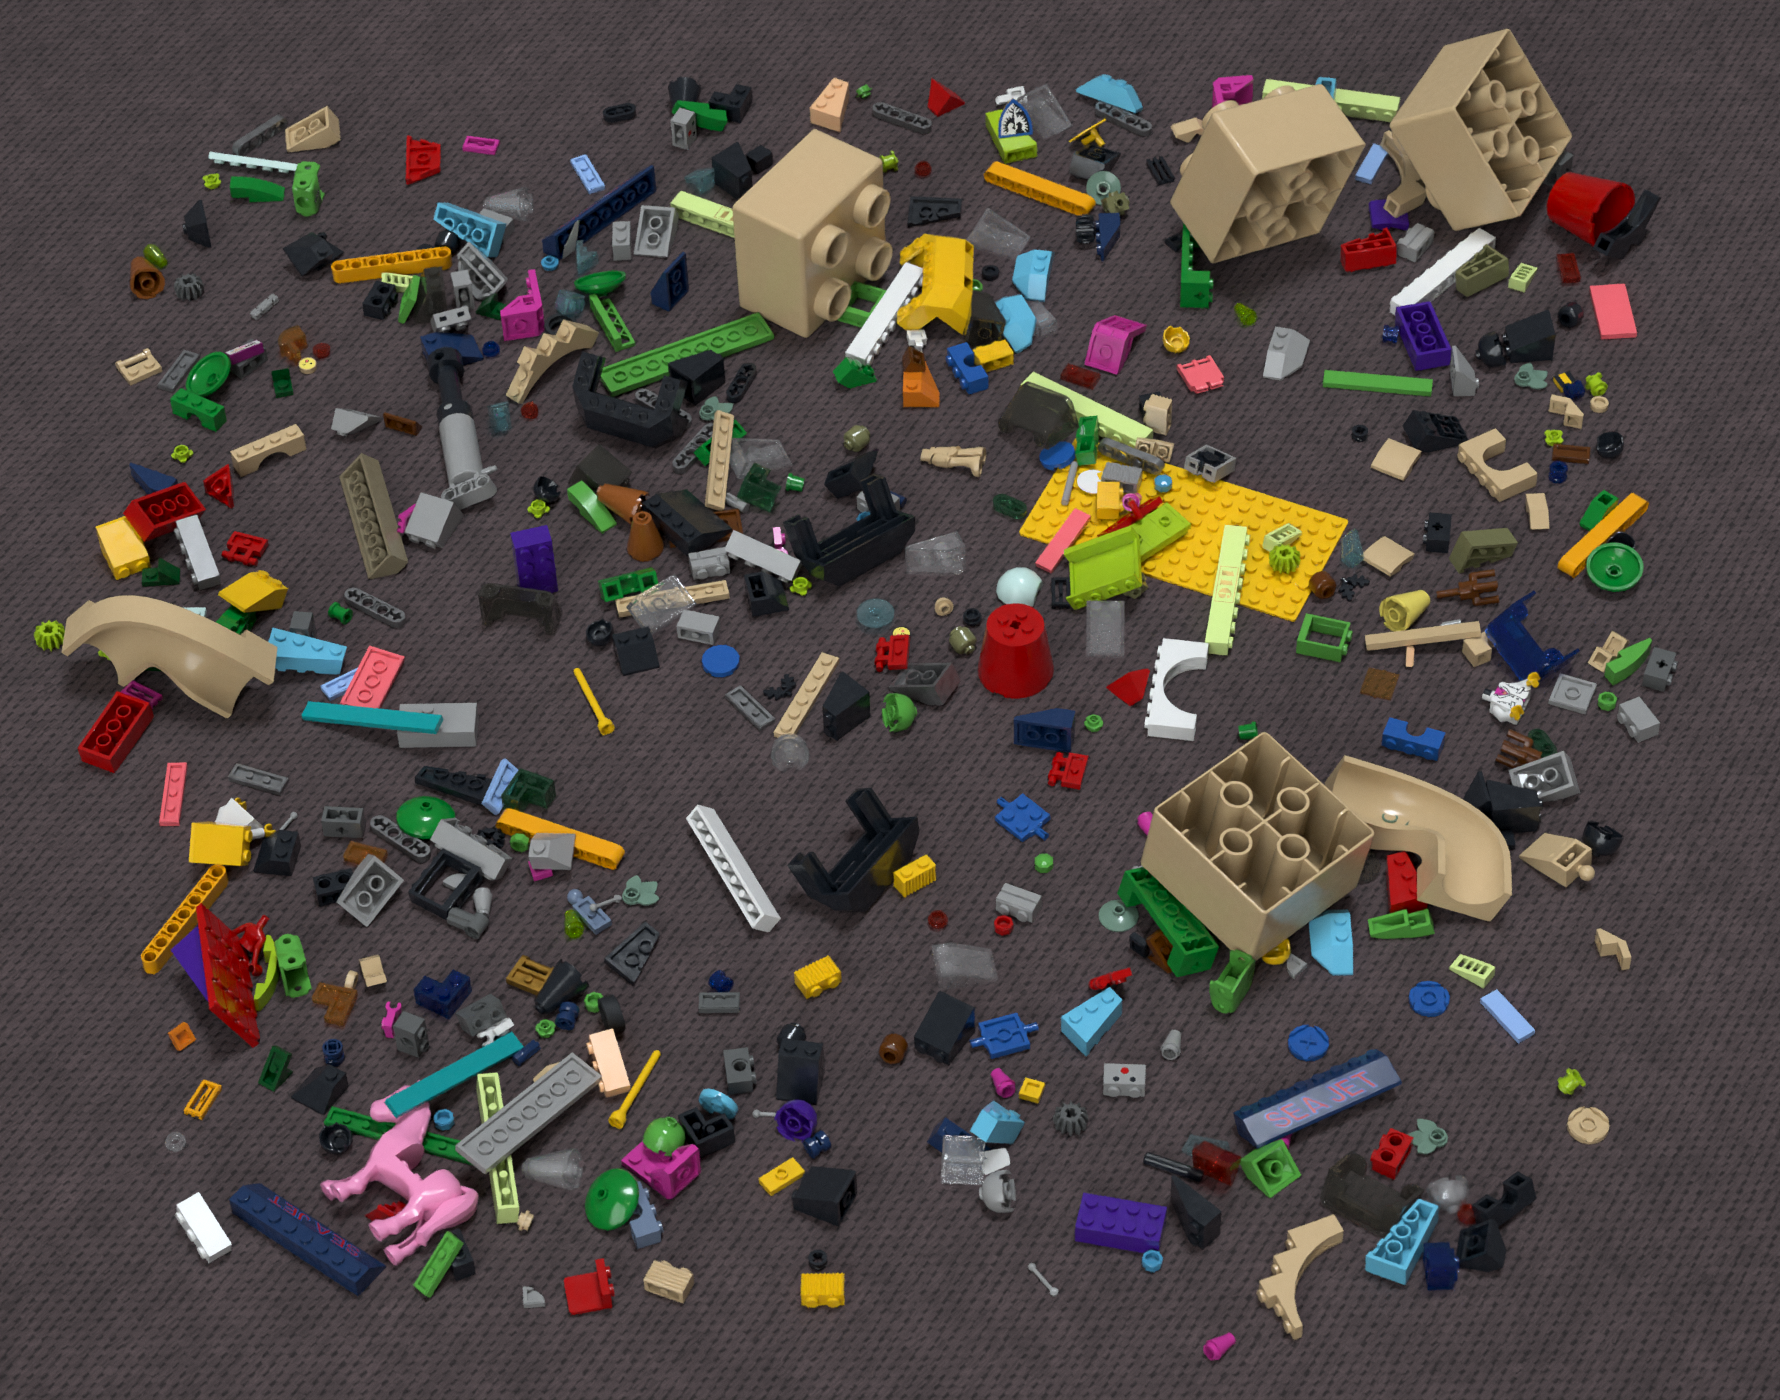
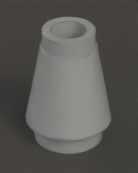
M478 888L473 894L476 912L484 914L487 918L489 917L493 896L490 889Z
M1171 1030L1163 1042L1160 1050L1164 1058L1174 1060L1180 1055L1181 1033L1178 1030Z

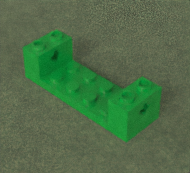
M1183 223L1180 307L1209 308V302H1212L1213 292H1210L1209 289H1213V279H1210V271H1192V266H1189L1192 265L1193 254L1189 253H1193V247L1200 246Z
M1144 867L1125 871L1117 894L1126 907L1143 904L1172 944L1173 948L1167 964L1175 976L1181 977L1211 969L1219 946L1201 921Z

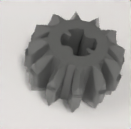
M188 273L185 276L181 275V278H176L174 291L177 297L183 301L186 299L191 301L193 298L197 300L198 296H202L204 284L200 276H196L195 273L192 275Z
M1072 1101L1068 1105L1062 1102L1061 1107H1056L1055 1114L1053 1115L1056 1130H1061L1062 1135L1068 1132L1070 1137L1073 1132L1079 1135L1081 1130L1085 1131L1089 1121L1086 1108L1081 1107L1080 1103L1074 1105Z

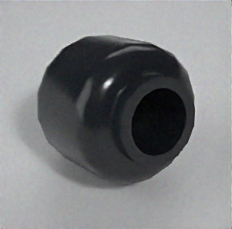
M448 229L440 231L435 241V248L448 247L451 250V254H454L459 244V237Z
M1568 302L1559 309L1557 318L1561 325L1571 328L1582 321L1584 311L1578 303Z
M797 1023L785 1024L778 1034L776 1042L780 1046L782 1038L806 1041L805 1029Z

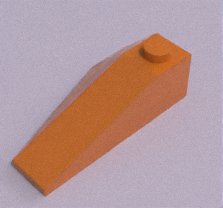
M926 361L925 372H904L903 407H939L940 392Z

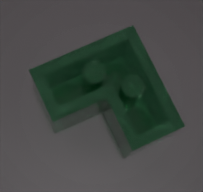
M754 462L743 479L737 498L753 504L761 510L771 512L782 486L767 480L771 470Z
M519 768L501 794L503 810L511 808L524 812L529 803L547 809L556 796L554 780Z

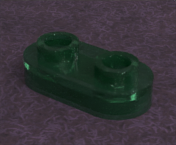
M998 494L993 498L994 510L1014 519H1022L1027 515V505L1024 502L1006 494Z
M1541 729L1529 731L1528 737L1533 739L1532 748L1542 752L1541 758L1557 753L1556 746L1545 731Z

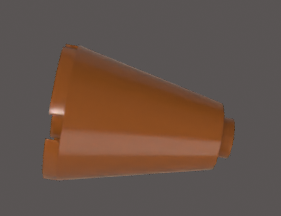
M144 257L134 258L130 268V288L132 292L141 299L156 297V294L162 292L165 286L163 274Z
M606 483L603 486L600 485L596 493L598 500L630 525H632L633 516L643 511L642 502L647 500L646 496H650L649 492Z
M641 511L633 516L627 542V552L634 560L651 561L652 558L661 555L664 544L652 516L648 512Z

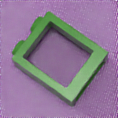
M854 281L850 287L851 299L849 305L838 321L862 328L886 290ZM857 297L875 302L870 312L852 308L851 306Z
M1306 613L1297 639L1296 653L1341 662L1343 655L1346 656L1348 652L1347 641L1351 642L1353 631L1350 630V622ZM1311 631L1342 637L1339 647L1308 641Z

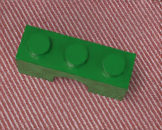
M180 388L170 398L173 414L187 420L195 414L200 419L202 426L217 432L227 422L224 406Z
M652 567L598 581L601 598L605 602L623 598V595L632 592L644 593L659 589L656 571Z

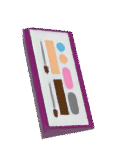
M254 340L227 351L225 354L229 357L231 365L263 353L264 348L262 342Z

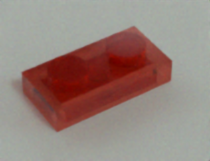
M1557 254L1556 261L1562 283L1580 282L1581 276L1575 254Z
M1068 363L1060 374V379L1093 390L1101 379V374Z

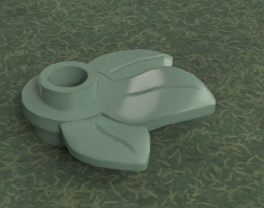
M1527 363L1520 367L1519 372L1514 377V381L1522 387L1528 386L1532 389H1543L1548 385L1544 381L1547 378L1548 372L1533 370L1532 364Z
M715 396L705 401V405L701 407L699 415L703 420H714V414L717 410L730 414L733 404L719 403L718 398Z
M636 875L627 881L622 899L629 905L641 904L648 906L655 904L659 900V897L655 895L658 884L657 882L641 883V879Z
M1417 1119L1418 1131L1407 1134L1414 1137L1413 1146H1418L1417 1152L1420 1154L1432 1153L1436 1148H1441L1448 1142L1447 1133L1442 1128H1438L1434 1122L1426 1119Z

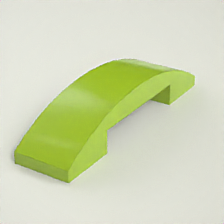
M266 935L263 950L265 961L269 963L265 983H257L254 995L256 1011H261L269 1002L275 992L279 979V965L271 935Z

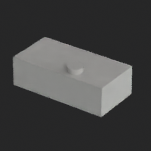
M477 703L400 704L399 711L442 715L444 719L437 734L397 730L400 748L477 746L479 721Z

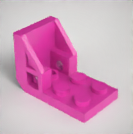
M1253 76L1221 77L1213 82L1212 108L1219 103L1229 100L1237 102L1238 105L1252 102Z
M535 269L528 270L529 277L526 278L527 288H530L527 291L528 295L518 296L500 311L504 341L540 336L545 331L543 307Z
M1116 315L1097 322L1092 330L1084 365L1118 375L1131 350L1133 337L1144 333L1147 325Z
M642 1141L621 1160V1164L665 1198L673 1199L701 1173L699 1148L694 1144L678 1147L672 1153V1156H665L666 1152L659 1150V1153L653 1152Z

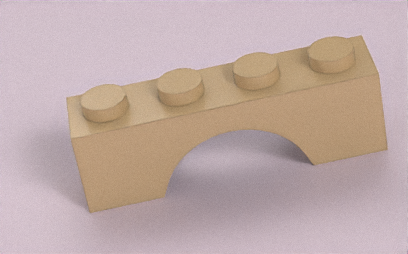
M295 424L232 450L230 453L233 466L240 477L257 471L262 460L270 454L284 452L292 456L306 450L304 434Z

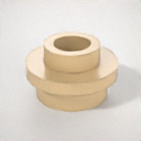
M940 598L935 603V611L940 616L950 614L953 610V603L950 599Z
M527 1210L525 1214L521 1212L517 1224L520 1225L519 1230L522 1231L524 1229L528 1231L534 1218L530 1211Z

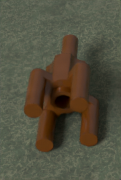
M1494 569L1471 572L1468 575L1469 581L1459 582L1458 588L1436 591L1437 599L1459 595L1460 600L1472 599L1474 606L1500 603L1498 595L1483 598L1479 596L1483 592L1497 591V581L1477 583V579L1495 577Z
M1509 729L1506 736L1524 745L1520 747L1504 740L1500 751L1516 757L1517 761H1513L1500 754L1497 755L1495 761L1513 769L1541 759L1542 752L1532 748L1533 739Z

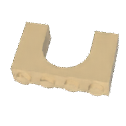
M1495 428L1459 444L1457 456L1459 461L1468 467L1469 472L1478 478L1480 484L1489 490L1490 495L1501 502L1536 486L1538 473L1527 462L1506 471L1495 470L1485 464L1487 459L1505 452L1506 439Z

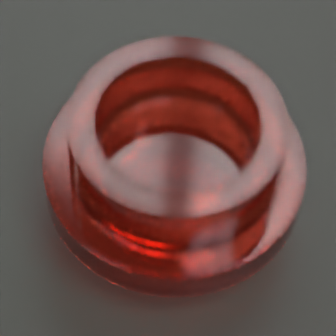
M919 161L915 166V173L919 176H927L932 171L927 161Z
M318 343L313 347V354L317 358H326L331 351L330 346L326 343Z
M533 402L523 404L521 407L522 416L528 419H535L539 414L538 406Z
M941 910L931 912L928 917V924L934 929H942L948 923L947 915Z
M1464 1204L1458 1209L1457 1218L1460 1222L1464 1224L1476 1222L1472 1204Z

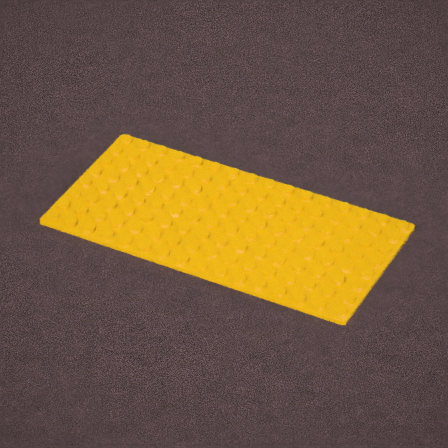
M1075 438V440H1074L1073 443H1072V445H1073L1074 448H1075V451H1076V447H1077V440H1076V438ZM1098 450L1096 464L1080 465L1077 467L1069 503L1066 506L1061 504L1070 465L1062 469L1057 468L1021 527L1019 534L1023 537L1049 544L1074 508L1091 515V520L1072 546L1097 538L1098 534L1131 511H1127L1123 507V513H1119L1118 520H1098L1097 493L1083 491L1077 484V478L1084 471L1098 470L1101 472L1097 473V476L1101 480L1102 472L1107 462L1118 463L1124 466L1130 465L1107 457ZM1164 463L1165 467L1159 475L1166 474L1171 477L1172 488L1168 492H1159L1154 486V479L1158 475L1142 470V482L1138 493L1142 496L1140 505L1150 498L1160 496L1163 503L1158 508L1167 502L1191 523V529L1188 530V533L1141 562V572L1144 575L1213 597L1225 525L1247 527V535H1250V544L1245 548L1248 549L1247 560H1243V563L1246 564L1245 574L1241 575L1243 587L1238 590V593H1241L1240 604L1237 605L1291 622L1297 620L1312 592L1309 588V580L1313 574L1324 570L1348 525L1347 519L1225 481L1209 482L1202 477L1203 475H1193L1190 471ZM1289 523L1302 531V535L1290 544V547L1296 546L1297 551H1300V565L1295 572L1290 571L1289 574L1282 572L1280 574L1279 571H1273V568L1270 567V552L1264 549L1262 545L1265 535Z

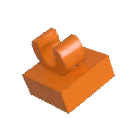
M182 1022L168 1032L175 1048L179 1051L196 1040L186 1022Z

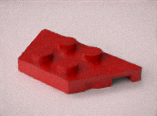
M407 136L406 185L440 173L441 145L423 139L419 142L413 140L412 136Z

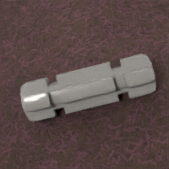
M271 294L268 296V299H265L250 312L251 317L258 320L273 307L272 305L279 302L277 295Z

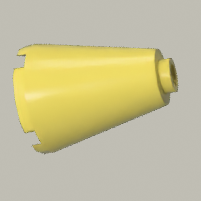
M1423 590L1389 596L1380 604V616L1384 617L1386 621L1384 624L1391 631L1407 630L1430 605V598Z

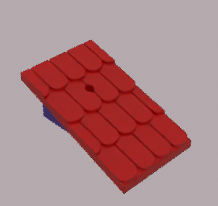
M200 903L196 907L198 926L175 945L171 951L208 1001L209 1010L254 1048L259 1044L260 1035L255 1019L257 1012L251 992L253 985L250 973L247 970V965L250 964L247 950L239 942L240 938L219 918L217 919L208 908L206 909Z

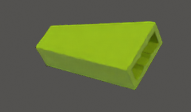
M1002 109L986 113V127L1004 164L1037 157V143L1029 135L999 138L998 122L1003 111Z

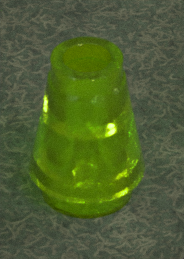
M149 244L144 248L143 254L147 260L160 268L167 265L168 260L157 245Z
M1237 303L1234 306V311L1242 324L1250 326L1256 322L1257 315L1253 309L1242 303Z
M574 910L566 911L564 914L565 934L570 938H578L583 934L584 925Z

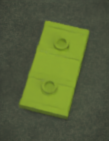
M1167 502L1147 514L1142 520L1131 525L1139 535L1141 562L1173 543L1191 529V523Z

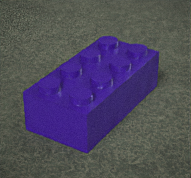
M1431 302L1396 307L1395 325L1415 371L1450 365L1452 349Z
M544 525L510 533L517 585L521 598H533L557 592L558 585L553 545L548 526Z
M1083 1193L1075 1225V1241L1145 1253L1149 1250L1160 1252L1167 1219V1207Z

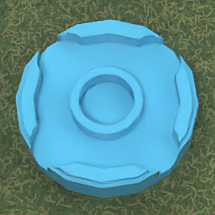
M703 1089L699 1096L700 1105L709 1113H725L728 1119H733L738 1112L736 1103L719 1091Z

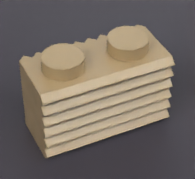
M1152 394L1150 399L1146 400L1144 404L1146 414L1143 423L1153 429V432L1167 435L1172 422V399Z
M654 1260L644 1277L646 1291L682 1304L694 1285V1275L690 1270L673 1267L667 1261L659 1262Z

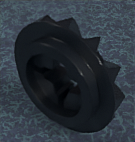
M485 826L484 830L478 829L476 835L482 836L485 839L486 837H493V840H487L488 846L492 844L499 849L503 847L505 834L502 833L501 829H496L494 826L492 828Z

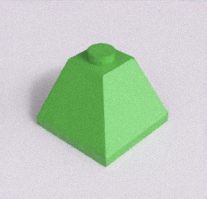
M1282 1139L1255 1149L1239 1160L1247 1178L1269 1198L1301 1176Z

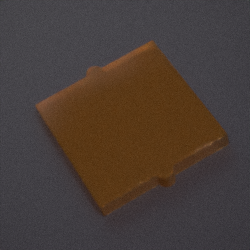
M1369 667L1360 693L1373 696L1374 698L1391 700L1399 674Z

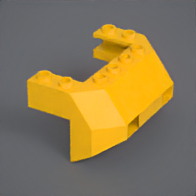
M923 234L921 237L916 238L908 247H904L901 250L900 265L903 266L905 262L910 261V264L923 268L922 293L897 311V324L906 331L919 330L935 317H938L963 335L972 298L974 245L961 238Z

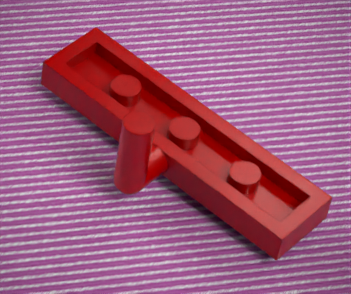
M1160 496L1150 498L1139 507L1134 499L1128 501L1127 503L1132 511L1097 536H1103L1142 520L1147 513L1149 514L1158 509V506L1163 503Z

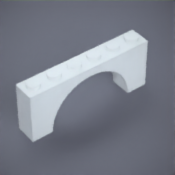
M1163 638L1162 646H1158L1157 657H1160V659L1155 662L1157 674H1153L1152 685H1155V687L1150 690V700H1152V703L1148 702L1147 714L1150 715L1145 718L1144 728L1148 729V736L1194 741L1197 715L1184 712L1171 704L1165 696L1164 689L1173 677L1182 672L1206 669L1209 643Z

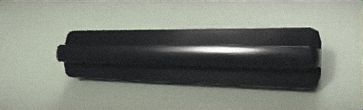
M1146 1152L1143 1159L1144 1164L1197 1182H1201L1204 1176V1171L1150 1152Z

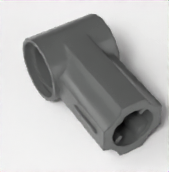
M457 907L452 908L447 917L448 924L464 930L468 936L474 939H478L490 924L489 919L484 914L476 912L473 915Z

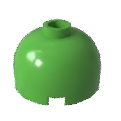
M899 693L887 694L883 701L886 702V708H882V720L885 727L887 728L889 725L891 728L890 732L903 731L909 728L917 716V709L914 703L906 695ZM894 720H898L897 724H893Z
M672 1117L658 1118L648 1125L643 1136V1143L653 1152L659 1153V1150L666 1152L665 1156H672V1153L678 1147L684 1146L686 1137L684 1129L676 1119Z

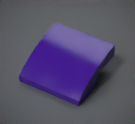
M1386 200L1369 202L1371 226L1380 230L1384 228L1389 230L1390 227L1401 230L1408 229L1407 213L1395 218L1384 209Z

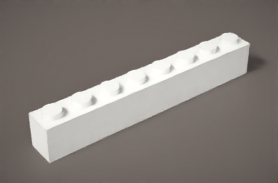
M1480 228L1474 233L1472 232L1463 242L1461 241L1452 251L1450 250L1419 278H1415L1409 286L1404 287L1398 295L1393 296L1390 300V313L1395 315L1396 307L1432 302L1456 282L1455 272L1467 261H1471L1476 252L1480 253L1485 244L1495 249L1496 237Z
M905 262L845 352V358L856 359L865 366L872 365L875 354H879L881 345L887 342L889 333L893 332L896 328L897 311L907 305L913 297H917L920 286L922 287L923 268Z
M697 805L686 818L751 927L760 931L770 932L781 919L715 810Z

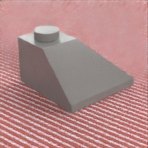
M1452 346L1450 377L1453 396H1475V390L1479 389V379L1475 378L1473 368L1456 346Z
M336 408L331 429L336 430L338 435L347 436L348 433L355 434L380 422L382 417L352 409Z
M536 833L531 839L529 860L532 869L571 870L576 834Z

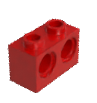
M1390 1128L1387 1135H1382L1379 1149H1375L1371 1155L1372 1170L1395 1180L1412 1150L1414 1137Z

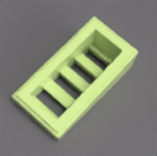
M1521 263L1511 275L1508 288L1525 292L1538 268Z
M382 273V282L396 285L397 293L405 292L413 276Z
M1287 523L1265 535L1262 546L1270 552L1274 546L1279 547L1281 543L1284 546L1290 545L1302 535V531Z
M1460 954L1449 967V970L1485 988L1495 976L1496 967ZM1461 961L1464 962L1462 967L1458 966Z

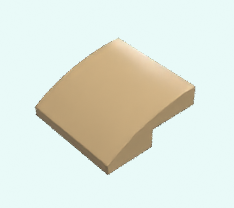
M1388 438L1372 462L1371 468L1404 481L1411 473L1413 465L1421 457V451Z
M1384 536L1373 543L1361 555L1360 559L1385 574L1392 576L1401 570L1403 564L1413 559L1414 553Z

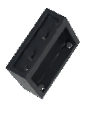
M442 849L436 857L434 856L428 868L422 871L420 878L416 883L412 884V888L409 889L408 893L412 903L447 920L449 911L455 907L461 909L484 880L481 867ZM447 866L467 874L443 905L424 896Z

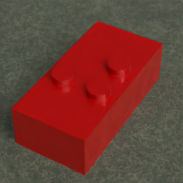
M182 482L132 500L123 514L145 542L173 532L177 528V520L197 515L200 519L206 509L187 483Z
M117 691L77 748L82 762L115 773L154 718L150 703Z

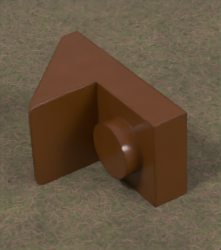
M1158 929L1145 940L1152 951L1148 959L1167 973H1170L1172 970L1168 966L1167 961L1173 946L1162 930Z

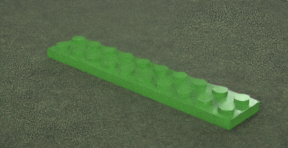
M758 312L603 367L600 380L611 397L659 381L663 379L664 375L669 377L668 363L708 350L726 357L773 340L774 334Z

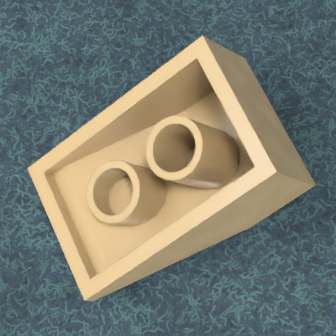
M328 106L285 129L288 152L327 148L341 140L339 119Z

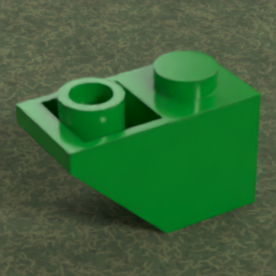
M846 357L833 370L838 383L848 388L877 381L873 368L869 365L861 364L856 359L853 360Z
M1605 490L1601 491L1591 501L1579 525L1591 531L1618 506L1619 498Z

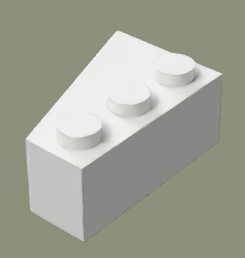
M199 1192L177 1204L176 1219L186 1231L189 1239L198 1247L197 1251L202 1259L206 1258L210 1263L231 1251V1242Z

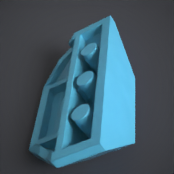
M1102 74V76L1096 77L1076 89L1077 93L1133 113L1143 109L1134 88L1126 84L1127 82L1124 80L1111 79L1110 75Z
M1032 250L1017 256L1012 283L1024 295L1026 300L1045 302L1054 258L1053 251Z
M1022 295L1002 297L988 307V310L1016 354L1032 344V336L1037 319Z
M1326 910L1309 922L1311 956L1333 976L1353 975V941L1350 912L1348 910Z

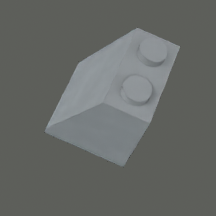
M420 493L405 529V534L414 543L424 542L430 548L435 549L436 546L443 548L464 514L452 501Z

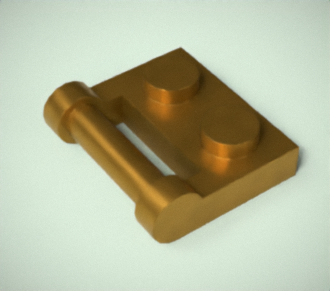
M522 955L506 977V983L538 995L554 967H547L530 960L528 956ZM526 967L531 968V969H533V970H536V971H538V972H541V973H543V974H546V976H545V975H542V974H540V973H537V972H535V971H532V970H530V969H527Z

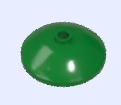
M603 271L589 274L575 280L574 287L587 294L592 295L596 293L598 297L607 296L608 292L617 289L625 281L626 273L623 271Z
M213 352L203 357L190 371L186 381V390L201 397H206L216 392L229 376L231 368L229 357L223 352Z
M1606 543L1598 546L1590 553L1586 563V571L1590 580L1599 588L1620 592L1632 588L1640 581L1643 574V561L1640 555L1630 546L1621 543Z
M432 796L412 798L404 802L396 814L399 828L407 835L420 839H431L441 819L455 818V812L447 802Z
M615 1168L605 1171L594 1180L585 1200L586 1216L592 1225L601 1230H613L629 1220L636 1209L639 1199V1187L635 1177L624 1169Z

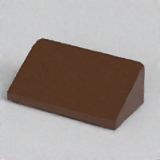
M908 346L902 356L904 372H925L924 353Z
M386 412L383 413L385 427L415 436L422 429V426L416 421Z

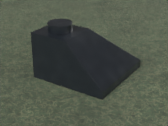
M198 200L184 216L183 231L184 234L188 233L189 240L210 248L212 246L203 202Z
M313 232L283 247V251L302 277L330 262L334 254L325 239Z
M1478 771L1463 800L1489 818L1491 800L1483 773Z
M330 1064L317 1067L293 1093L291 1099L325 1115L349 1087L346 1073Z
M1494 1219L1460 1230L1454 1263L1456 1267L1483 1272H1491L1504 1267L1506 1247Z

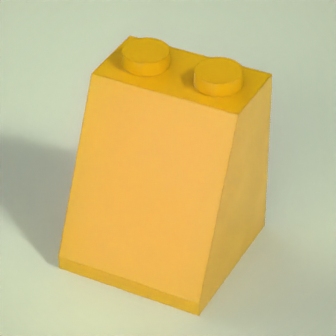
M125 516L96 526L101 552L116 580L142 572V569L151 568L149 555L143 541Z
M208 821L192 823L189 862L234 866L248 865L251 859L250 842L253 838L251 826Z

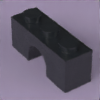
M1517 1171L1502 1182L1504 1191L1500 1200L1486 1194L1472 1204L1476 1224L1494 1219L1499 1227L1536 1200L1532 1179Z

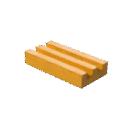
M203 1079L184 1108V1114H191L192 1117L197 1116L200 1120H203L221 1092L222 1086ZM206 1086H209L205 1094H203L200 1098V1101L195 1107V1109H192L197 1100L199 1099V1097L201 1096L202 1092L206 1088Z

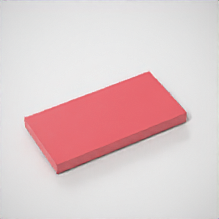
M1625 284L1590 286L1589 292L1601 339L1637 337V330Z
M369 646L340 705L381 709L405 661V657Z

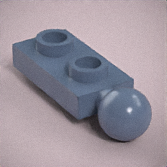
M572 889L568 892L567 899L569 903L573 904V911L595 935L612 925V920L600 907L596 911L589 909L591 904H596L589 896L583 899V894L578 889Z

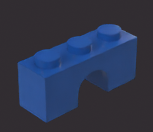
M965 342L947 348L946 363L952 367L955 378H959L961 388L965 389L969 395L988 389V375L981 365L971 367L974 366V353L968 343Z
M1389 717L1382 735V746L1391 750H1399L1409 755L1421 756L1427 760L1438 761L1444 746L1446 732L1426 728L1423 735L1412 736L1407 732L1408 722Z

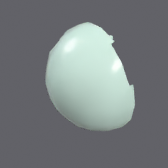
M1016 567L1006 571L1000 577L996 593L998 598L1005 604L1019 603L1032 607L1036 602L1038 591H1041L1043 582L1036 572L1028 568Z

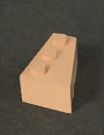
M836 78L832 79L810 107L811 123L841 132L844 114L849 101V82Z
M609 1029L589 1035V1042L586 1043L589 1055L593 1059L592 1066L595 1071L602 1075V1080L598 1083L600 1092H604L606 1098L629 1092L630 1083L614 1030Z

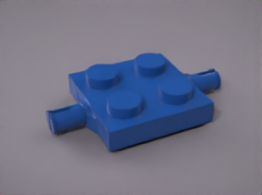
M1022 793L1010 803L1003 797L998 798L997 804L1004 809L995 816V821L1021 842L1036 834L1044 841L1049 837V834L1042 827L1051 819L1050 814Z
M1018 1013L978 1023L981 1037L970 1040L971 1048L984 1045L991 1059L1030 1049L1027 1033L1038 1031V1024L1035 1022L1024 1025Z

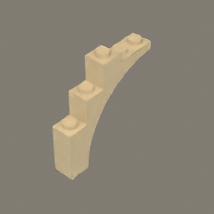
M1388 130L1384 133L1380 146L1395 161L1400 171L1401 185L1388 195L1384 209L1397 218L1422 205L1426 198V189L1424 188L1423 180L1408 156L1396 148L1392 139V133Z
M563 320L556 336L544 333L536 349L524 346L517 361L520 366L506 396L522 404L533 385L546 369L567 353L582 348L591 349L599 332L587 325Z
M1334 1214L1288 1230L1287 1240L1285 1241L1288 1251L1273 1257L1271 1270L1274 1276L1259 1281V1290H1257L1259 1301L1261 1303L1264 1302L1267 1309L1274 1307L1276 1315L1278 1317L1281 1316L1283 1319L1286 1333H1290L1294 1340L1302 1337L1303 1329L1294 1298L1298 1281L1305 1269L1317 1256L1343 1242V1229Z

